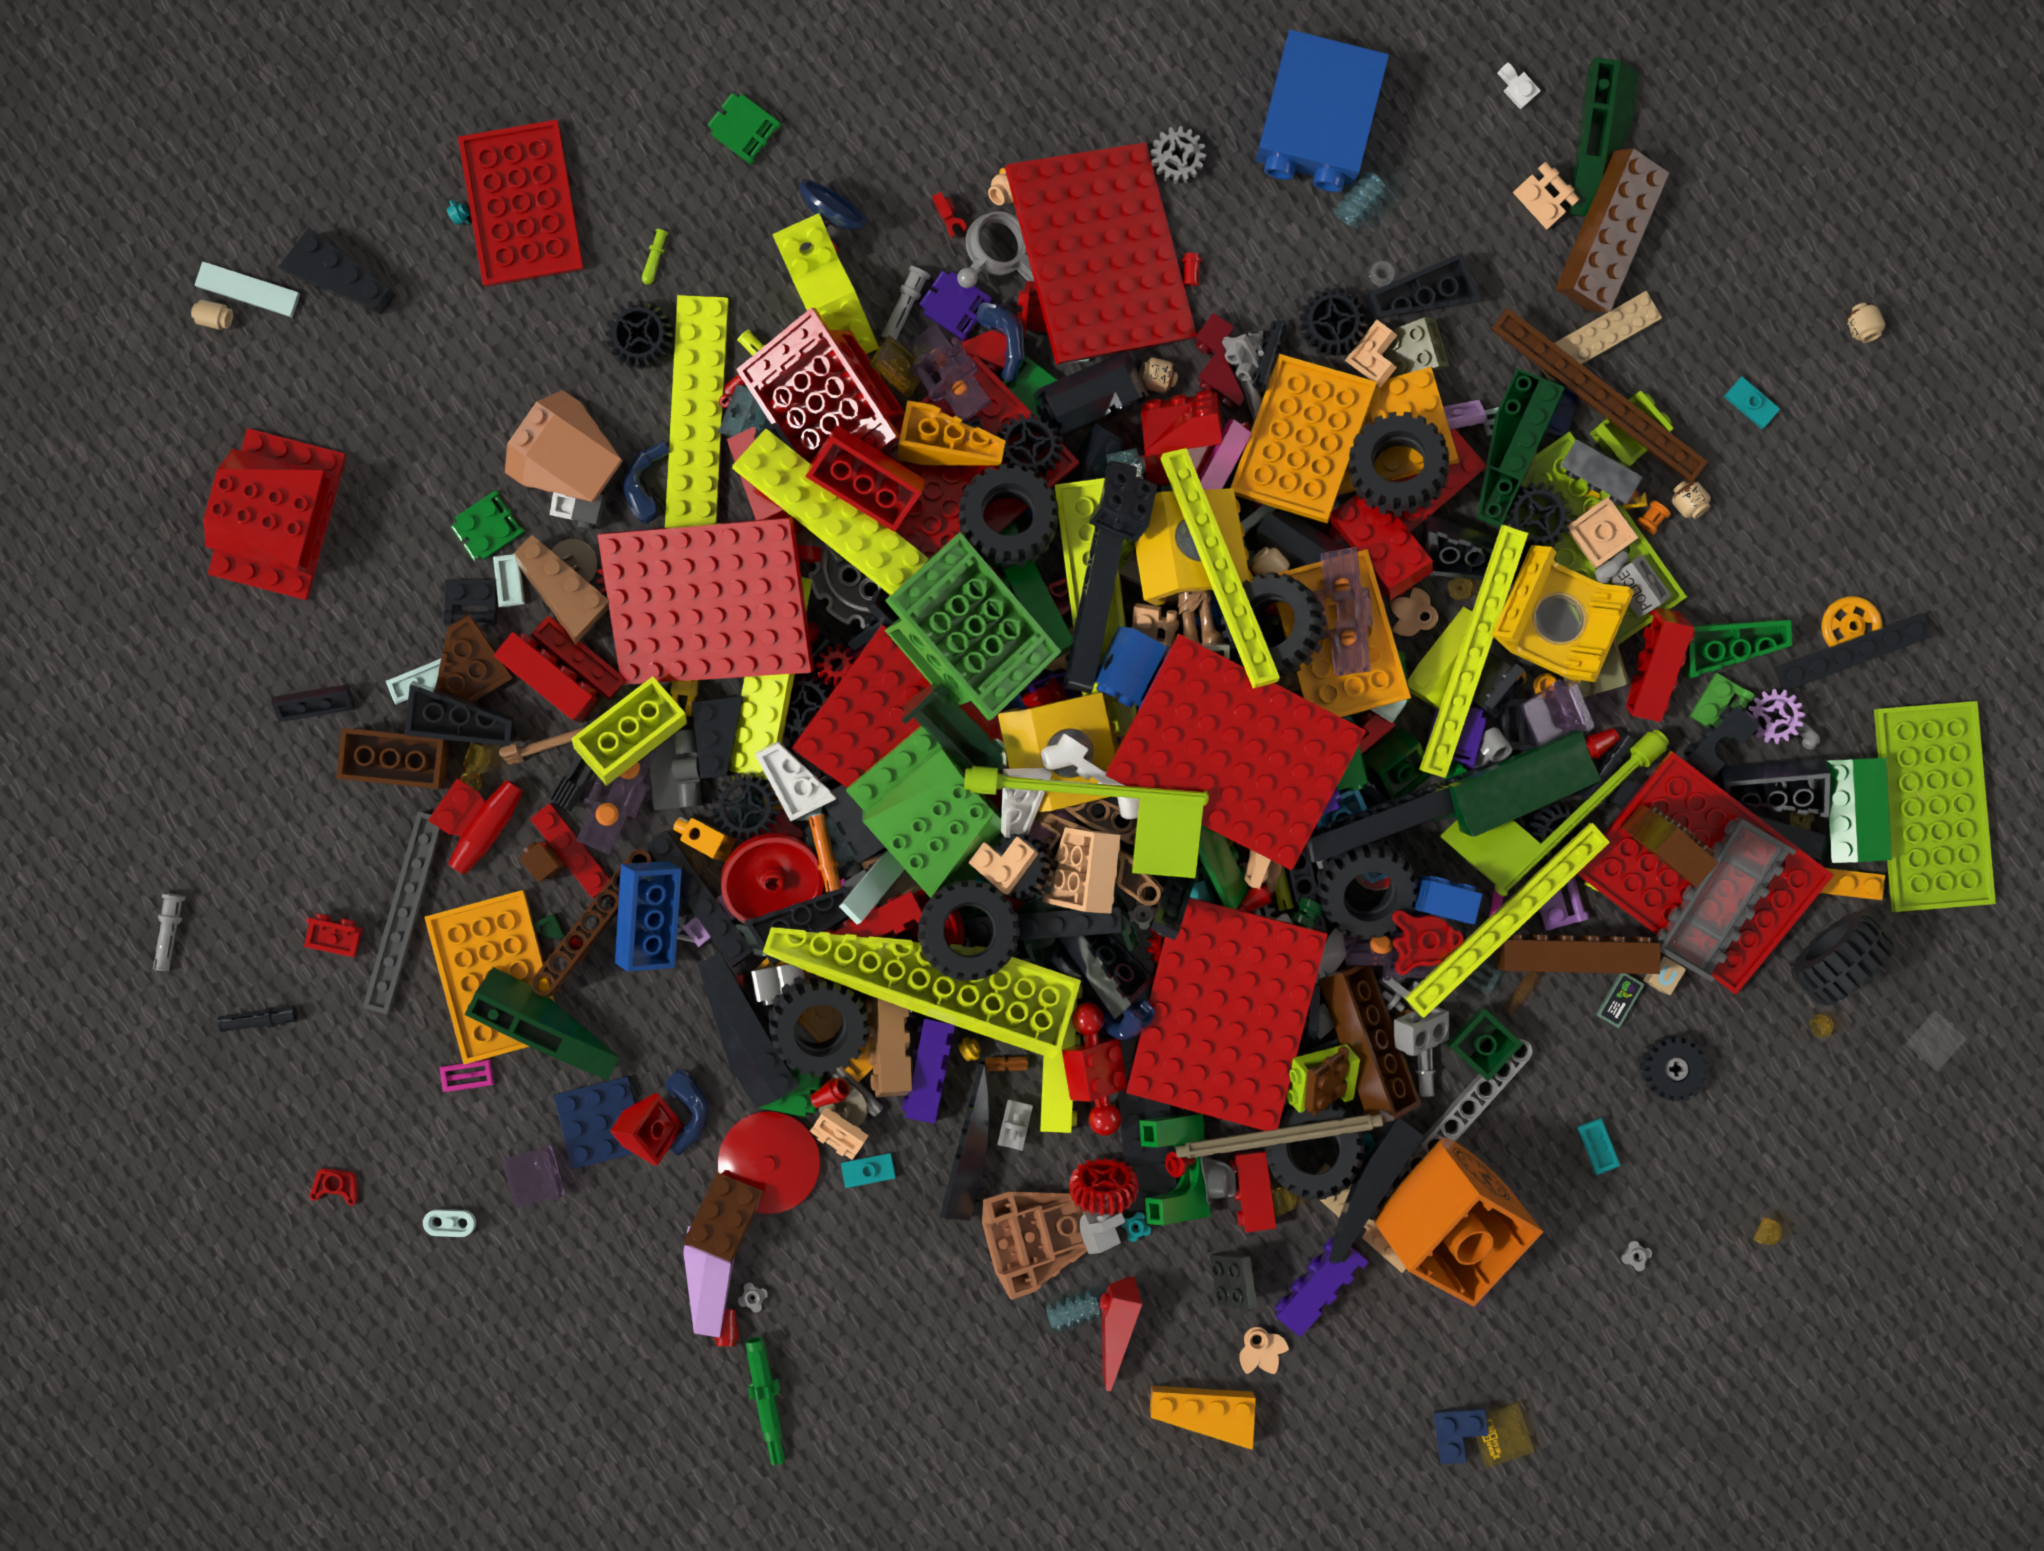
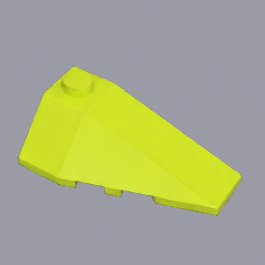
M1465 607L1460 610L1408 679L1409 692L1438 710L1440 709L1472 611Z

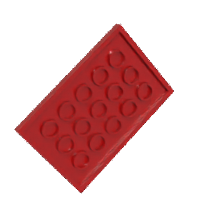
M558 120L459 136L458 142L483 286L489 287L584 270Z

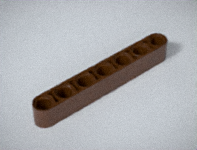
M638 849L633 851L623 864L634 863L638 857H645L647 862H652V859L646 851ZM621 866L533 977L532 988L539 996L551 997L557 992L618 914L620 889L618 882L620 880ZM607 897H613L616 900L614 907L611 909L602 907V902ZM592 917L599 918V926L596 929L590 930L587 928L586 923L588 919ZM577 937L582 938L584 941L582 948L579 950L571 949V941ZM565 958L567 959L566 968L561 971L555 970L554 964L556 960ZM544 978L550 979V989L540 991L538 988L539 982Z

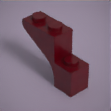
M1213 312L1194 340L1197 344L1196 348L1201 353L1207 356L1209 353L1213 355L1198 376L1197 381L1200 383L1199 388L1201 390H1210L1211 393L1217 392L1220 397L1219 402L1230 410L1233 407L1238 410L1244 400V395L1224 356L1225 347L1222 344L1224 337H1229L1234 327Z

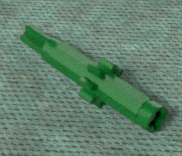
M753 1337L745 1341L753 1382L748 1384L750 1400L756 1398L764 1441L767 1442L771 1465L783 1464L785 1457L781 1441L782 1431L775 1395H779L778 1378L772 1380L763 1337Z

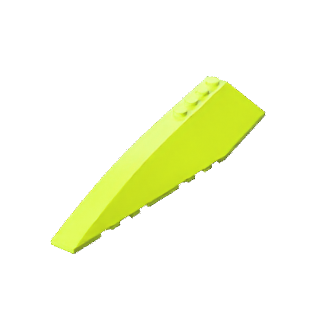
M774 927L770 929L762 952L764 954L878 999L1052 1059L1061 1051L1081 980L1014 957H1010L1011 959L1006 965L987 978L974 981H960L945 976L935 967L933 968L923 954L920 942L870 936L869 938L856 937V935L849 934L834 935L828 932L813 933L806 932L805 930ZM956 944L949 945L955 952L967 956L979 954L986 949L985 947L978 946L963 947Z

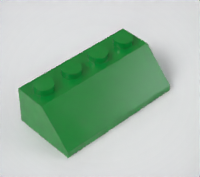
M1887 758L1826 761L1830 771L1829 820L1832 863L1892 860Z
M1201 825L1198 857L1222 905L1236 909L1249 891L1244 880L1246 871L1243 865L1238 867L1236 861L1240 858L1234 846H1228L1227 840L1229 838Z

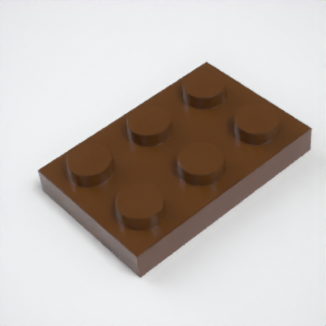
M716 1172L683 1241L684 1245L731 1264L764 1192Z

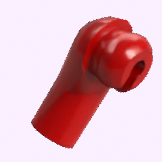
M739 374L723 387V395L719 398V404L723 408H732L737 402L739 390L746 385Z

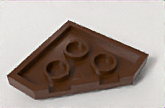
M470 613L447 628L435 689L474 702L512 679L513 675L504 664L493 656L496 650Z

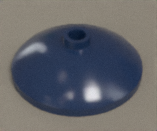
M803 179L799 188L807 207L815 215L820 214L825 227L831 225L839 229L849 230L865 227L867 223L866 217L860 210L835 191L810 179Z

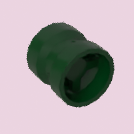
M1302 897L1299 902L1300 908L1298 912L1294 913L1290 920L1296 925L1315 929L1317 918L1322 916L1324 912L1320 904Z

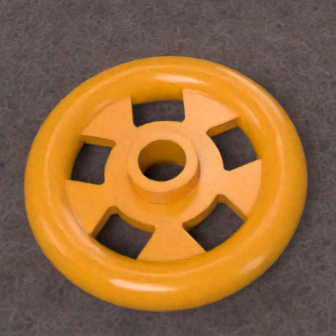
M1857 596L1843 597L1834 601L1825 611L1821 624L1822 634L1830 647L1865 634V622L1872 623V631L1883 627L1882 618L1877 608L1868 600ZM1855 607L1865 611L1862 617L1858 614H1853ZM1842 609L1846 615L1838 621L1834 616ZM1852 621L1857 625L1855 631L1851 630L1849 626ZM1839 628L1844 636L1840 640H1837L1833 634V630Z

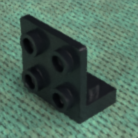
M1110 467L1107 471L1101 502L1090 515L1089 524L1137 542L1149 527L1157 485L1117 468Z
M1488 651L1472 702L1496 718L1527 681L1525 669L1518 664L1511 667Z

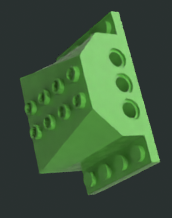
M961 532L956 534L885 600L900 617L885 629L886 633L951 708L972 701L987 720L993 719L1061 653V650Z
M923 723L849 785L846 791L863 809L864 824L931 898L937 890L954 882L974 880L979 877L981 873L970 865L969 861L984 842L991 847H994L996 843L1002 845L1003 843L1000 839L1005 836L1001 832L1002 811L987 794L970 793L971 790L964 789L965 769L928 726Z

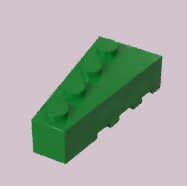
M1774 619L1693 625L1695 634L1692 643L1688 644L1686 650L1683 677H1697L1703 673L1715 671L1734 663H1740L1756 656H1762L1792 646L1791 620Z

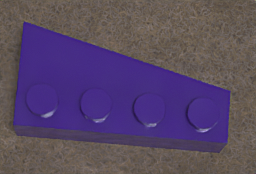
M926 1016L924 1021L920 1020L917 1035L921 1036L919 1046H914L912 1060L916 1061L914 1071L911 1070L912 1091L909 1096L904 1095L902 1110L906 1111L905 1118L935 1124L955 1025Z
M1333 1236L1324 1244L1323 1249L1325 1251L1319 1258L1315 1256L1307 1266L1309 1271L1303 1278L1299 1276L1291 1285L1292 1292L1288 1297L1282 1296L1274 1307L1276 1309L1274 1313L1276 1318L1299 1337L1322 1314L1323 1309L1321 1306L1323 1304L1327 1306L1337 1298L1338 1288L1341 1285H1348L1355 1278L1356 1268L1358 1266L1364 1268L1369 1262L1361 1252L1351 1245L1352 1253L1344 1263L1340 1262L1339 1264L1332 1265L1329 1259Z

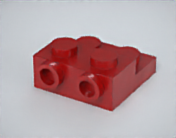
M1372 710L1363 714L1358 719L1360 722L1358 726L1366 730L1360 742L1361 752L1366 751L1396 724L1394 722L1391 723Z

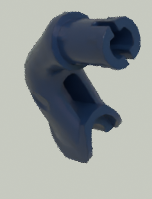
M981 303L976 317L978 322L988 329L1000 330L1006 337V361L1001 378L1007 381H1017L1020 364L1025 359L1022 323L1016 315L1006 309V305L1003 303Z
M664 440L645 451L643 449L640 450L624 475L623 488L626 499L631 507L630 509L634 516L644 524H648L656 519L659 515V509L652 496L649 497L644 490L640 476L647 469L653 467V463L669 455L670 451Z
M1094 997L1085 1002L1093 1003L1100 1007L1104 1014V1024L1101 1030L1118 1040H1129L1137 1036L1152 1022L1155 1015V1009L1145 999L1138 1000L1130 1008L1124 1010L1122 1021L1117 1018L1114 1019L1112 1014L1107 1012Z
M682 1069L676 1070L665 1082L668 1093L673 1098L678 1097L689 1107L693 1114L691 1120L683 1127L684 1130L675 1138L670 1146V1150L677 1156L694 1141H699L708 1114V1103L703 1092L695 1084L693 1077Z

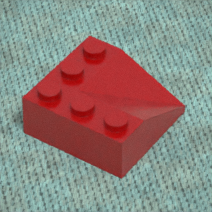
M1210 390L1196 393V396L1190 397L1176 395L1167 401L1152 399L1142 405L1145 456L1168 453L1184 448L1192 449L1222 444V419L1217 392L1211 393Z

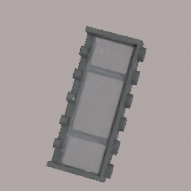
M1738 816L1735 820L1731 819L1724 829L1725 836L1721 842L1717 841L1711 849L1715 852L1712 858L1718 862L1717 866L1697 887L1689 885L1682 895L1684 900L1679 908L1675 907L1668 917L1670 922L1665 929L1662 928L1657 933L1654 939L1656 943H1660V952L1711 982L1714 980L1711 973L1717 963H1724L1727 958L1726 949L1732 940L1735 942L1739 940L1741 936L1739 929L1746 918L1751 920L1755 915L1753 907L1760 897L1765 898L1768 895L1769 889L1767 886L1774 875L1779 876L1784 868L1780 865L1788 853L1794 855L1796 850Z

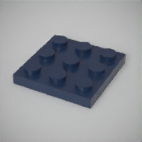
M629 1076L553 1095L571 1169L634 1154L624 1148L610 1132L623 1110L636 1104Z

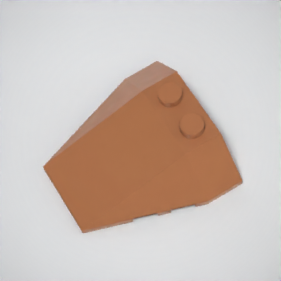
M561 390L537 401L507 443L505 473L525 487L538 488L546 492H555L567 497L594 503L623 460L600 431L599 426L588 414L584 405Z
M1004 1192L983 1200L982 1225L997 1277L1011 1300L1036 1292L1047 1280L1055 1277L1065 1266L1071 1262L1073 1263L1087 1252L1080 1232V1219L1082 1217L1080 1208L1075 1206L1074 1200H1071L1070 1193Z

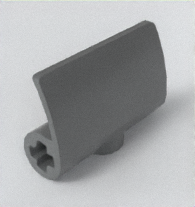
M680 730L648 753L654 810L702 806L701 775L695 730Z

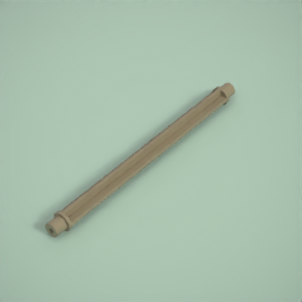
M1367 1114L1341 1120L1185 1143L1183 1146L1176 1147L1177 1158L1188 1157L1189 1159L1215 1153L1373 1130L1374 1127L1383 1126L1381 1114L1374 1116Z

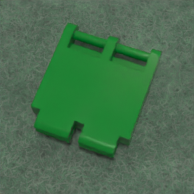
M731 93L721 106V109L726 112L725 116L717 111L707 125L713 130L711 133L713 138L745 162L752 165L754 157L762 147L767 146V140L776 128L780 129L782 124L743 94L737 97Z
M1025 355L1020 368L1024 363L1026 365L1018 374L1017 381H1011L1012 383L1008 389L1038 418L1036 406L1040 405V400L1034 399V393L1037 389L1057 380ZM1004 380V381H1003V383H1004L1006 386H1007V384L1010 382V381H1007V380Z
M498 490L493 491L455 517L457 522L451 526L460 542L469 538L470 541L463 546L474 561L479 557H482L483 560L487 559L526 532L523 527H519L513 518L512 510L507 509L500 499L499 495L501 494ZM494 499L496 500V502L498 503V505H499L500 508L502 509V511H503L502 513L499 511V509L497 508V506H496L495 503L493 502ZM506 518L509 519V521L511 522V524H512L513 527L515 528V530H516L515 532L512 530V528L510 527V525H509L508 522L506 521Z
M796 1067L794 1072L800 1080L799 1087L778 1100L759 1108L806 1117L807 1112L816 1113L817 1108L811 1102L812 1094L810 1093L811 1089L818 1090L821 1088L823 1076H815L813 1071H809V1074L805 1075L800 1073L799 1068Z

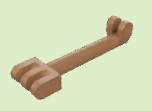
M584 728L522 747H518L516 744L502 747L499 750V754L509 765H515L524 762V756L572 742L571 738Z

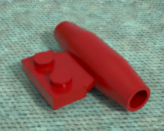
M459 778L454 781L428 819L429 822L449 835L461 836L448 863L453 869L466 875L489 851L514 813L523 793L520 787L506 780L484 801L479 791Z

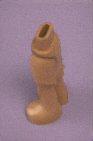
M1193 558V560L1200 561V558ZM1211 590L1178 593L1179 614L1182 613L1183 616L1182 636L1196 643H1200L1194 613L1198 606L1202 629V643H1226L1223 640L1222 633L1217 631L1214 625L1211 610Z

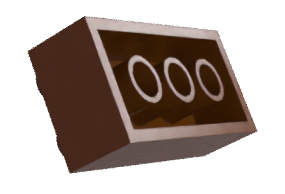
M341 728L336 779L445 790L450 740Z

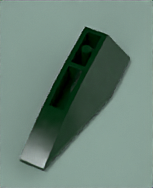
M1594 57L1588 66L1572 187L1575 189L1574 193L1580 200L1573 206L1570 204L1568 215L1586 217L1613 152L1622 149L1632 124L1639 72L1620 60Z
M1516 369L1495 415L1477 519L1501 528L1512 502L1515 500L1516 493L1519 492L1561 402L1565 387L1521 369Z
M492 967L476 990L464 1014L529 1047L607 1081L620 1058L550 997L539 996L533 990L532 985L496 967Z

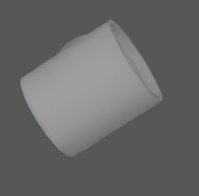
M1491 728L1483 733L1474 768L1485 765L1490 760L1492 762L1502 761L1511 754L1512 747L1498 728ZM1465 764V767L1468 771L1474 769L1470 768L1468 764Z

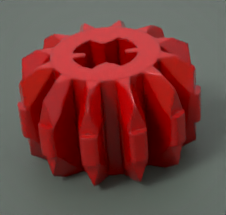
M837 644L836 652L833 651L831 646H828V656L824 653L819 654L825 661L816 663L818 668H825L818 673V676L820 678L827 676L825 679V684L827 685L831 684L834 680L835 687L858 657L856 654L849 656L852 651L850 647H847L842 653L841 644ZM839 660H843L841 663L844 666L843 670L837 669V672H834L835 667L833 663L835 661L839 663Z

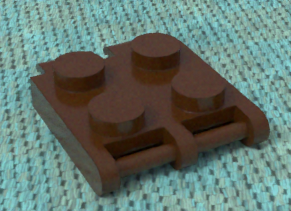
M1346 1046L1340 1047L1338 1053L1334 1056L1323 1059V1063L1317 1068H1311L1307 1071L1304 1108L1308 1109L1309 1113L1312 1112L1313 1116L1342 1097L1347 1090L1345 1078L1349 1070V1050Z

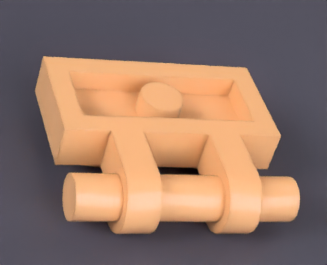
M1545 162L1538 168L1544 175L1540 181L1532 174L1513 193L1546 229H1549L1567 212L1560 205L1565 199L1571 206L1580 199L1574 193L1575 189L1570 184L1567 185L1558 176V170L1555 167L1552 169ZM1549 183L1560 192L1555 198L1545 188Z
M1136 603L1133 612L1132 628L1167 646L1163 654V660H1165L1175 641V632L1178 631L1179 627L1177 611L1168 610L1167 617H1161V607ZM1159 628L1165 630V638H1159Z
M828 1108L824 1109L810 1131L818 1137V1141L821 1143L826 1142L837 1150L836 1153L841 1156L845 1155L853 1160L868 1138V1135L862 1132L859 1127L853 1126L841 1118L838 1113Z

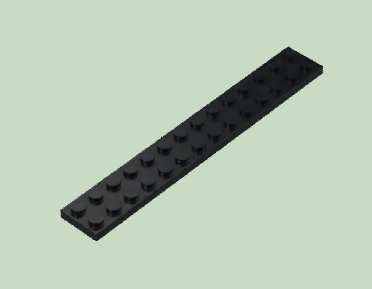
M1115 883L1112 906L1121 905L1123 932L1112 934L1155 976L1158 962L1150 959L1154 953L1148 952L1147 948L1152 946V943L1146 941L1147 938L1153 937L1150 929L1154 918L1149 923V928L1145 930L1141 929L1135 921H1130L1127 915L1129 911H1133L1137 900L1119 888ZM1152 886L1147 890V896L1150 900H1154V887ZM1141 912L1140 916L1144 917L1145 913ZM1154 980L1126 1009L1141 999H1145L1149 1003ZM1121 1013L1117 1019L1122 1021L1124 1015ZM1141 1032L1129 1040H1120L1127 1085ZM1127 1089L1118 1092L1119 1110L1122 1119L1123 1162L1126 1163V1166L1132 1167L1139 1184V1192H1137L1135 1203H1132L1127 1211L1146 1210V1197L1169 1193L1177 1186L1176 1177L1171 1176L1165 1166L1166 1156L1174 1151V1146L1158 1148L1141 1146L1139 1120L1171 1115V1106L1126 1093Z

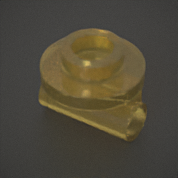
M1283 1186L1271 1190L1276 1216H1282L1286 1212L1295 1209L1296 1195L1289 1192Z
M1764 1216L1753 1240L1760 1244H1777L1782 1236L1781 1225L1779 1222Z

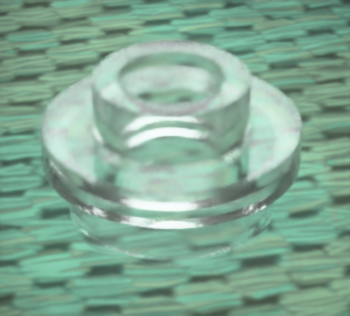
M1378 261L1371 267L1369 277L1373 284L1384 287L1393 281L1395 270L1389 262ZM1379 270H1384L1386 272V277H1378L1377 272Z

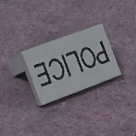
M1642 554L1620 569L1615 576L1610 577L1614 585L1627 586L1634 591L1629 606L1638 618L1655 609L1671 596Z

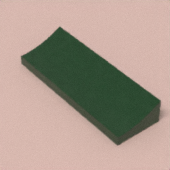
M1576 729L1449 785L1460 832L1476 837L1602 780L1590 757L1583 731Z

